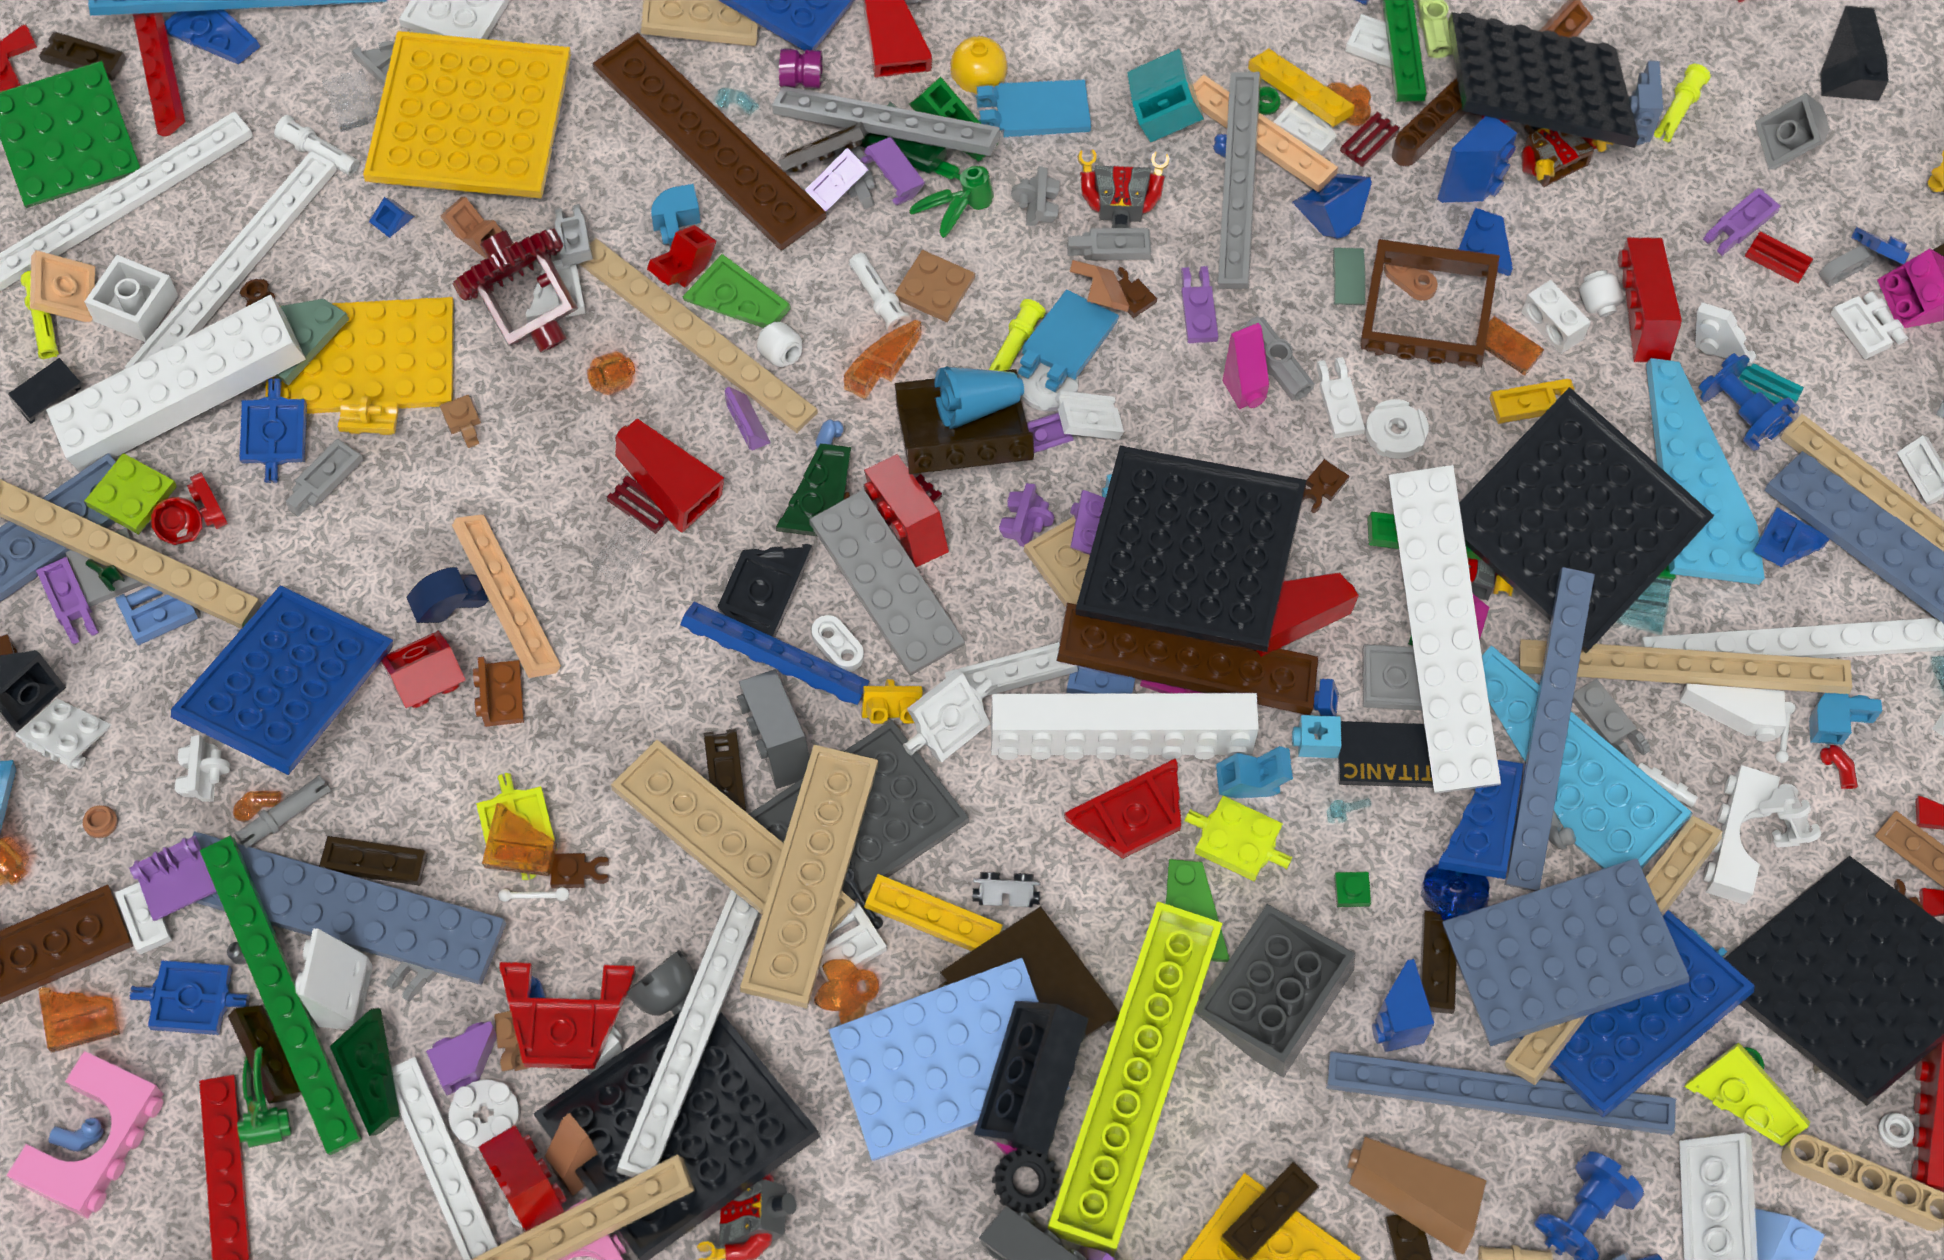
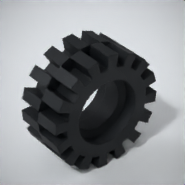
M1020 1149L1003 1156L1000 1159L1001 1162L994 1169V1172H996L995 1176L992 1177V1184L995 1183L996 1189L993 1191L995 1196L999 1195L1001 1199L999 1202L1003 1206L1007 1205L1014 1212L1023 1211L1025 1213L1035 1212L1048 1206V1203L1056 1197L1054 1193L1059 1190L1060 1185L1057 1183V1178H1060L1059 1171L1055 1172L1054 1166L1056 1164L1054 1160L1050 1161L1047 1158L1049 1156L1047 1154ZM1020 1167H1029L1038 1176V1187L1032 1194H1022L1014 1186L1013 1176Z

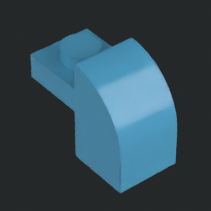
M694 184L669 188L659 194L654 200L651 208L654 231H660L663 245L669 244L671 248L675 233L679 231V227L701 223Z
M1825 693L1810 714V743L1843 745L1851 734V722H1875L1882 713L1881 700L1870 699L1864 695L1849 697L1848 694Z
M1281 746L1258 758L1236 753L1216 764L1219 795L1236 799L1277 795L1280 793V785L1293 779L1289 748Z

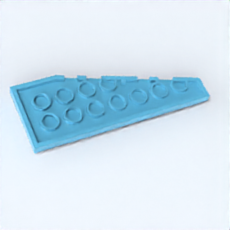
M1650 358L1646 364L1657 465L1715 515L1669 564L1670 574L1760 585L1765 577L1762 556L1754 552L1759 540L1758 524L1687 376L1678 361Z
M1491 645L1482 655L1488 701L1526 764L1539 684ZM1570 713L1554 811L1563 827H1569L1573 830L1576 837L1574 845L1602 869L1637 858L1642 869L1692 816V811L1574 713Z

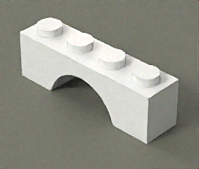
M1743 765L1740 766L1735 775H1729L1724 788V793L1729 794L1728 802L1721 805L1717 817V822L1722 823V839L1712 852H1715L1714 860L1707 863L1703 875V880L1708 882L1706 893L1744 905L1753 895L1760 864L1753 860L1743 848L1740 839V827L1747 820L1766 817L1760 812L1759 805L1762 801H1768L1772 798L1774 789H1778L1780 777Z

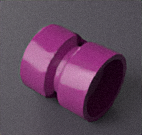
M781 49L779 58V86L796 88L799 83H802L804 88L821 89L822 51L805 50L803 54H800L797 49Z

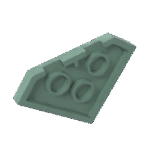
M324 298L280 306L306 360L275 375L276 378L282 380L287 385L300 374L349 320L344 311Z

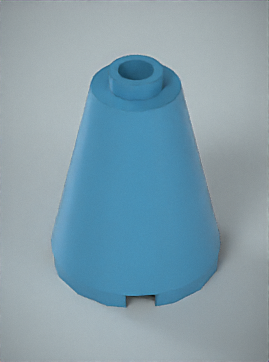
M942 367L937 370L935 376V388L940 387L941 397H936V405L945 427L950 426L949 429L961 427L1019 402L1020 396L1024 394L1023 381L1014 372Z

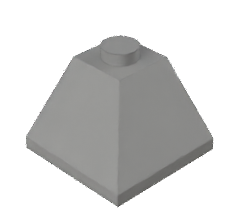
M1807 93L1754 121L1769 169H1776L1824 143L1830 131L1823 105Z

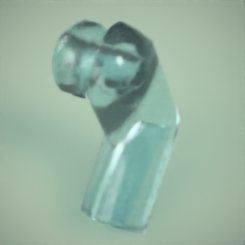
M723 87L717 91L718 94L714 98V102L718 106L727 108L729 103L732 102L737 104L748 115H751L759 108V104L742 90Z

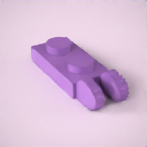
M1757 188L1721 217L1719 222L1707 232L1703 240L1709 244L1715 241L1723 231L1730 237L1723 241L1717 249V252L1723 256L1737 243L1740 244L1777 214L1781 205L1763 190Z
M1200 266V287H1191L1189 267H1182L1183 287L1181 295L1187 343L1218 342L1212 286H1210L1208 266Z
M67 557L37 569L36 572L61 626H64L71 643L76 644L80 642L78 639L79 635L71 621L80 617L83 618L88 633L92 636L98 634L99 632L90 615L92 612L90 606L85 599Z

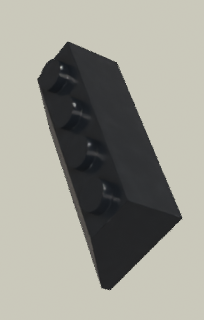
M1015 1001L976 1125L975 1136L1020 1150L1048 1155L1050 1145L1054 1140L1057 1121L1065 1103L1067 1088L1075 1070V1062L1080 1045L1085 1037V1029L1089 1018L1058 1004Z

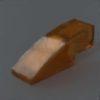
M914 320L902 325L869 346L845 372L844 389L866 400L880 377L892 382L921 338V322Z

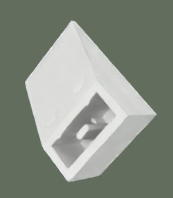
M313 928L311 940L307 939L304 944L303 959L306 962L303 973H299L296 979V993L318 1027L348 1030L363 1015L373 966L368 956L327 933Z

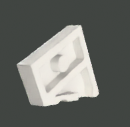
M1293 101L1273 121L1321 156L1335 143L1337 137L1333 129L1323 119L1296 101Z
M561 260L552 261L578 307V310L565 317L586 314L577 265L563 266ZM537 283L533 293L532 305L526 311L527 322L529 323L563 304L552 284L542 288Z
M1702 302L1697 310L1695 347L1705 354L1716 355L1725 359L1733 353H1736L1739 357L1747 355L1750 358L1748 366H1752L1756 354L1754 351H1747L1744 345L1746 336L1737 326V320L1732 311Z

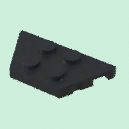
M802 544V547L783 549V546L770 547L767 550H742L717 606L719 611L725 616L775 638L811 557L813 546Z

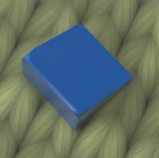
M384 197L369 222L391 238L415 216L395 200Z

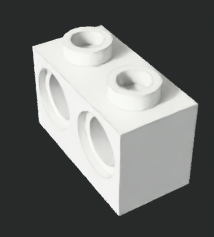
M1552 280L1527 295L1521 312L1560 354L1584 340L1590 325V320Z

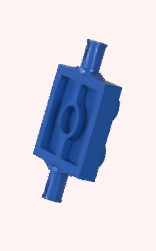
M276 378L274 380L268 379V397L259 400H242L239 460L242 464L261 463L265 465L264 482L271 483V481L278 483V465L305 462L307 402L305 399H286L281 397L282 380Z
M162 960L158 977L152 987L132 986L130 989L132 991L130 992V1000L150 1002L151 1012L148 1022L150 1030L209 1035L220 1034L223 1015L228 1007H248L250 995L230 993L229 984L232 969L229 965Z

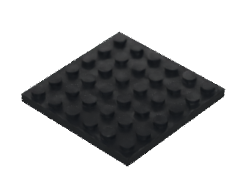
M1451 12L1448 26L1463 111L1623 146L1636 147L1639 135L1615 47L1604 42L1598 44L1587 42L1577 36L1571 38L1560 36L1549 30L1537 31L1522 24L1516 26L1505 24L1495 18L1482 19L1467 12L1460 14Z
M1570 387L1459 502L1465 545L1550 622L1560 569L1565 567L1595 574L1582 650L1585 653L1600 640L1715 516Z
M1120 445L1077 601L1076 615L1267 652L1307 480Z
M1851 856L1842 861L1724 958L1755 985L1754 993L1740 1005L1866 1106L1872 1103L1944 1041V924Z
M681 1011L533 1113L551 1140H553L563 1117L569 1113L589 1136L597 1154L576 1169L575 1172L593 1198L632 1178L617 1173V1167ZM721 1011L659 1163L661 1164L676 1155L682 1157L695 1191L617 1230L639 1260L652 1259L820 1138L817 1128Z

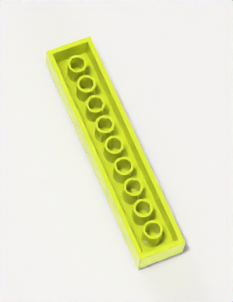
M1157 901L1048 1224V1230L1058 1238L1080 1246L1107 1252L1112 1257L1115 1256L1223 923Z

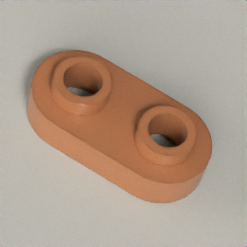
M1388 264L1384 266L1386 277L1412 298L1425 301L1435 295L1438 281L1428 270ZM1419 282H1425L1427 285H1422Z

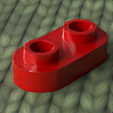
M202 472L191 476L192 483L187 485V488L195 502L202 501L204 507L199 509L207 527L214 524L215 528L218 529L227 525L228 523Z

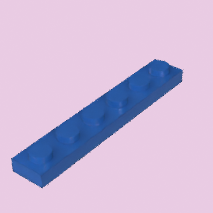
M693 602L688 608L680 624L688 628L695 635L705 636L718 642L726 649H734L741 652L755 662H763L776 668L783 675L794 676L805 681L812 688L827 691L843 702L858 705L863 697V686H868L870 682L865 678L697 602Z

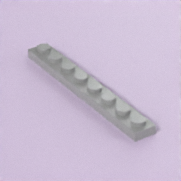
M1230 72L1218 274L1219 289H1249L1260 72Z
M786 86L782 87L772 104L773 114L843 128L862 122L866 132L987 156H991L1001 137L1000 127Z

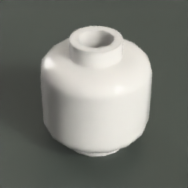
M1606 270L1584 277V283L1581 284L1579 292L1585 310L1592 314L1598 313L1600 318L1616 313V307L1624 299L1617 277L1613 274H1608Z
M773 322L761 330L757 340V349L773 365L785 367L799 359L802 352V339L788 325L782 322Z

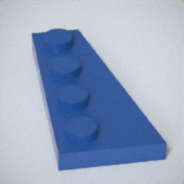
M1497 759L1501 785L1475 789V794L1470 804L1467 805L1463 818L1457 829L1454 830L1450 843L1439 860V869L1506 880L1523 763Z

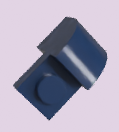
M457 567L445 568L429 574L420 580L406 596L417 623H440L446 621L456 608H479L489 601L478 576L460 574Z

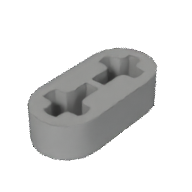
M1861 245L1830 261L1822 268L1819 275L1830 287L1867 268L1874 260V256L1865 245Z

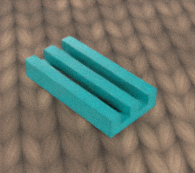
M1754 363L1752 366L1747 365L1739 377L1754 394L1762 392L1774 405L1782 401V399L1770 393H1774L1784 399L1791 398L1796 403L1804 389L1803 386ZM1744 380L1749 381V382H1751V383H1753V384H1755V385L1761 387L1762 389L1757 388V387H1755V386H1753V385H1751V384L1745 382Z

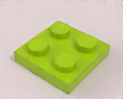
M123 453L84 501L89 508L139 535L151 520V513L157 503L169 498L177 488L174 480Z

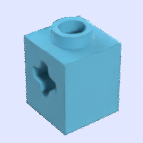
M1301 715L1298 727H1293L1292 746H1298V757L1338 758L1341 749V717Z

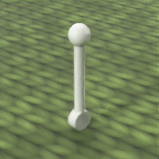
M1785 702L1786 728L1781 734L1780 750L1775 755L1776 760L1780 763H1785L1789 758L1786 748L1790 716L1795 711V705L1791 702Z
M563 887L557 889L556 892H510L508 889H502L498 894V898L503 902L522 898H557L559 901H565L569 897V891Z

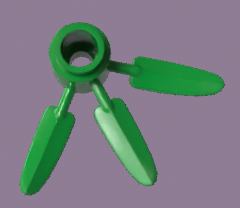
M942 161L933 172L948 179L956 178L960 180L962 191L952 193L951 190L946 189L931 194L912 205L909 210L910 214L913 215L951 202L943 216L939 230L941 237H946L967 204L975 210H983L991 205L994 191L989 172L986 168L971 166L959 174V167Z
M258 1047L255 1050L253 1065L254 1090L257 1101H253L251 1093V1066L247 1057H245L243 1065L242 1087L248 1112L243 1113V1121L237 1122L240 1142H247L249 1148L281 1142L283 1137L292 1136L287 1108L278 1109L277 1106L267 1108L261 1081L262 1047Z

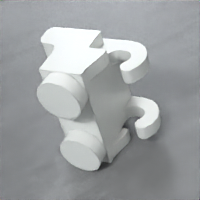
M1791 784L1780 785L1778 789H1774L1770 800L1762 801L1759 805L1760 812L1764 816L1777 813L1779 818L1784 819L1787 825V830L1784 834H1781L1780 830L1772 832L1773 842L1776 847L1800 846L1801 843L1813 842L1821 836L1818 824H1813L1812 831L1810 832V825L1808 823V814L1811 811L1810 803L1808 800H1803L1801 806L1797 797L1798 789Z

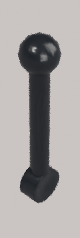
M848 868L844 882L848 883L864 908L866 899L853 880V871ZM864 908L874 928L880 929L883 926L882 918L876 916L873 911Z

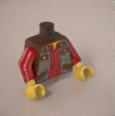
M1525 125L1524 129L1529 136L1521 152L1522 170L1526 174L1536 176V179L1539 180L1544 188L1588 166L1595 149L1603 152L1607 149L1606 144L1613 145L1614 143Z

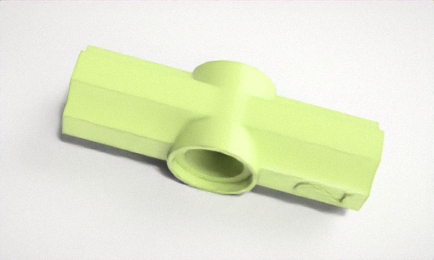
M1417 0L1420 15L1419 26L1423 30L1427 55L1432 58H1443L1451 55L1453 50L1447 19L1449 9L1447 3L1444 0Z

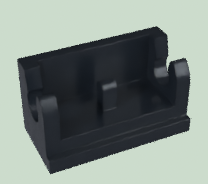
M59 357L9 392L8 395L16 409L32 424L36 421L35 416L72 390H80L82 383Z

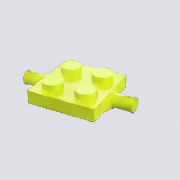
M505 773L507 785H505L503 774H500L497 779L501 794L493 799L476 803L490 864L493 868L508 863H519L522 880H529L526 868H528L530 878L533 879L536 877L532 859L538 855L557 851L541 786L528 790H514L511 773Z
M1222 796L1216 810L1208 817L1190 809L1184 822L1202 829L1201 838L1195 848V854L1254 882L1261 868L1268 864L1269 861L1287 870L1293 858L1275 849L1276 838L1283 823L1228 797Z

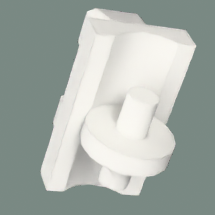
M201 735L191 736L190 745L178 749L179 764L186 769L188 768V775L180 776L176 779L175 791L183 797H196L203 802L214 801L215 783H219V776L230 772V762L221 759L222 751L218 750V746L205 742Z

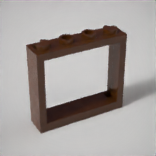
M1378 239L1361 336V349L1375 352V356L1386 353L1396 355L1403 360L1419 358L1426 359L1433 364H1444L1447 362L1458 364L1462 368H1466L1467 365L1482 367L1500 255ZM1384 264L1487 278L1476 346L1372 331Z

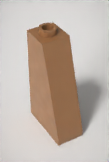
M1364 1137L1360 1150L1353 1148L1347 1168L1353 1170L1349 1184L1454 1251L1464 1255L1475 1232L1486 1180Z

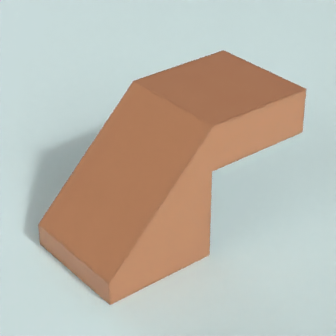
M460 197L440 215L457 238L487 259L480 244L491 236L502 232L494 220H483L466 197Z
M1072 260L1070 272L1093 278L1087 299L1088 302L1128 312L1129 304L1113 270Z
M569 1113L563 1117L544 1157L562 1184L574 1196L584 1188L575 1170L595 1156L597 1151L589 1136Z

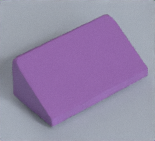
M731 387L725 388L726 405L749 450L753 451L770 444L771 442L747 395Z
M1059 412L1027 422L1029 432H1033L1034 453L1074 441L1071 434H1064Z

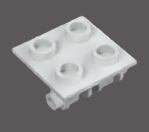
M57 698L16 733V737L22 739V742L26 744V748L34 749L42 753L44 757L48 758L50 756L51 760L55 762L60 758V762L67 765L71 770L74 768L81 769L86 761L82 753L107 732L112 724Z

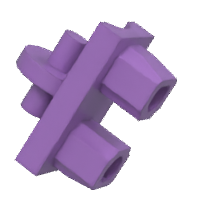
M1026 483L1024 491L1010 492L1007 500L1010 512H1017L1015 518H1002L999 526L1003 537L1016 540L1021 547L1032 541L1034 532L1040 533L1042 527L1051 526L1055 519L1054 514L1048 510L1049 503L1045 502L1035 492V484Z

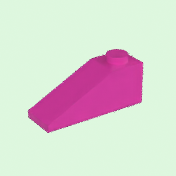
M1259 323L1231 333L1222 381L1239 409L1247 406L1249 408L1258 407L1265 401L1268 393V370L1262 327Z

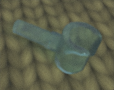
M1367 798L1352 803H1345L1342 800L1334 801L1327 809L1328 823H1335L1334 818H1338V823L1346 822V812L1371 806L1370 799Z

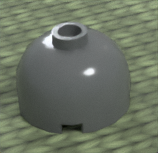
M680 950L663 961L664 963L660 964L629 989L627 996L642 1012L660 1016L669 1011L676 1015L682 1010L695 977L691 965Z

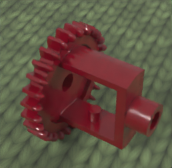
M555 228L535 233L531 237L528 236L522 241L515 243L507 230L483 241L480 246L487 259L480 261V264L472 266L470 270L462 273L463 275L453 281L452 285L460 298L465 301L472 300L473 298L477 299L479 293L508 346H512L531 336L539 352L543 353L567 340L558 320L578 310V307L551 260V255L556 256L563 248L562 240ZM537 261L545 271L544 274L536 278L539 285L544 288L552 284L563 304L513 331L492 294L494 291L493 285L498 283L499 286L503 287V280L505 278L513 282V275L519 272L521 276H524L523 269L526 267L534 271L533 263Z

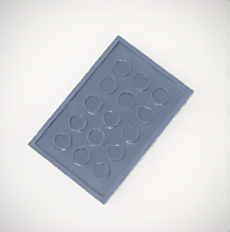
M1637 858L1442 922L1490 1047L1689 982L1688 972Z

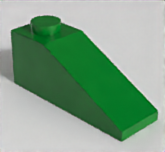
M941 76L909 103L913 110L917 112L981 124ZM964 151L978 162L986 156Z

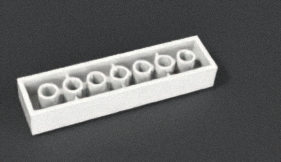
M269 295L46 409L66 459L81 472L109 453L112 458H115L306 360L284 311L274 298Z
M1257 693L992 694L991 755H998L1003 760H1012L1017 758L1018 755H1031L1036 760H1045L1050 758L1051 755H1064L1066 759L1070 760L1081 759L1084 755H1097V758L1103 760L1113 759L1116 755H1129L1130 758L1136 760L1146 759L1149 755H1162L1163 758L1169 760L1178 759L1182 755H1195L1197 759H1210L1214 755H1227L1230 757L1236 753L1252 755L1259 730Z

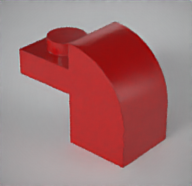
M696 225L677 231L669 252L650 259L647 270L668 286L678 282L685 288L704 271L711 259L717 241Z

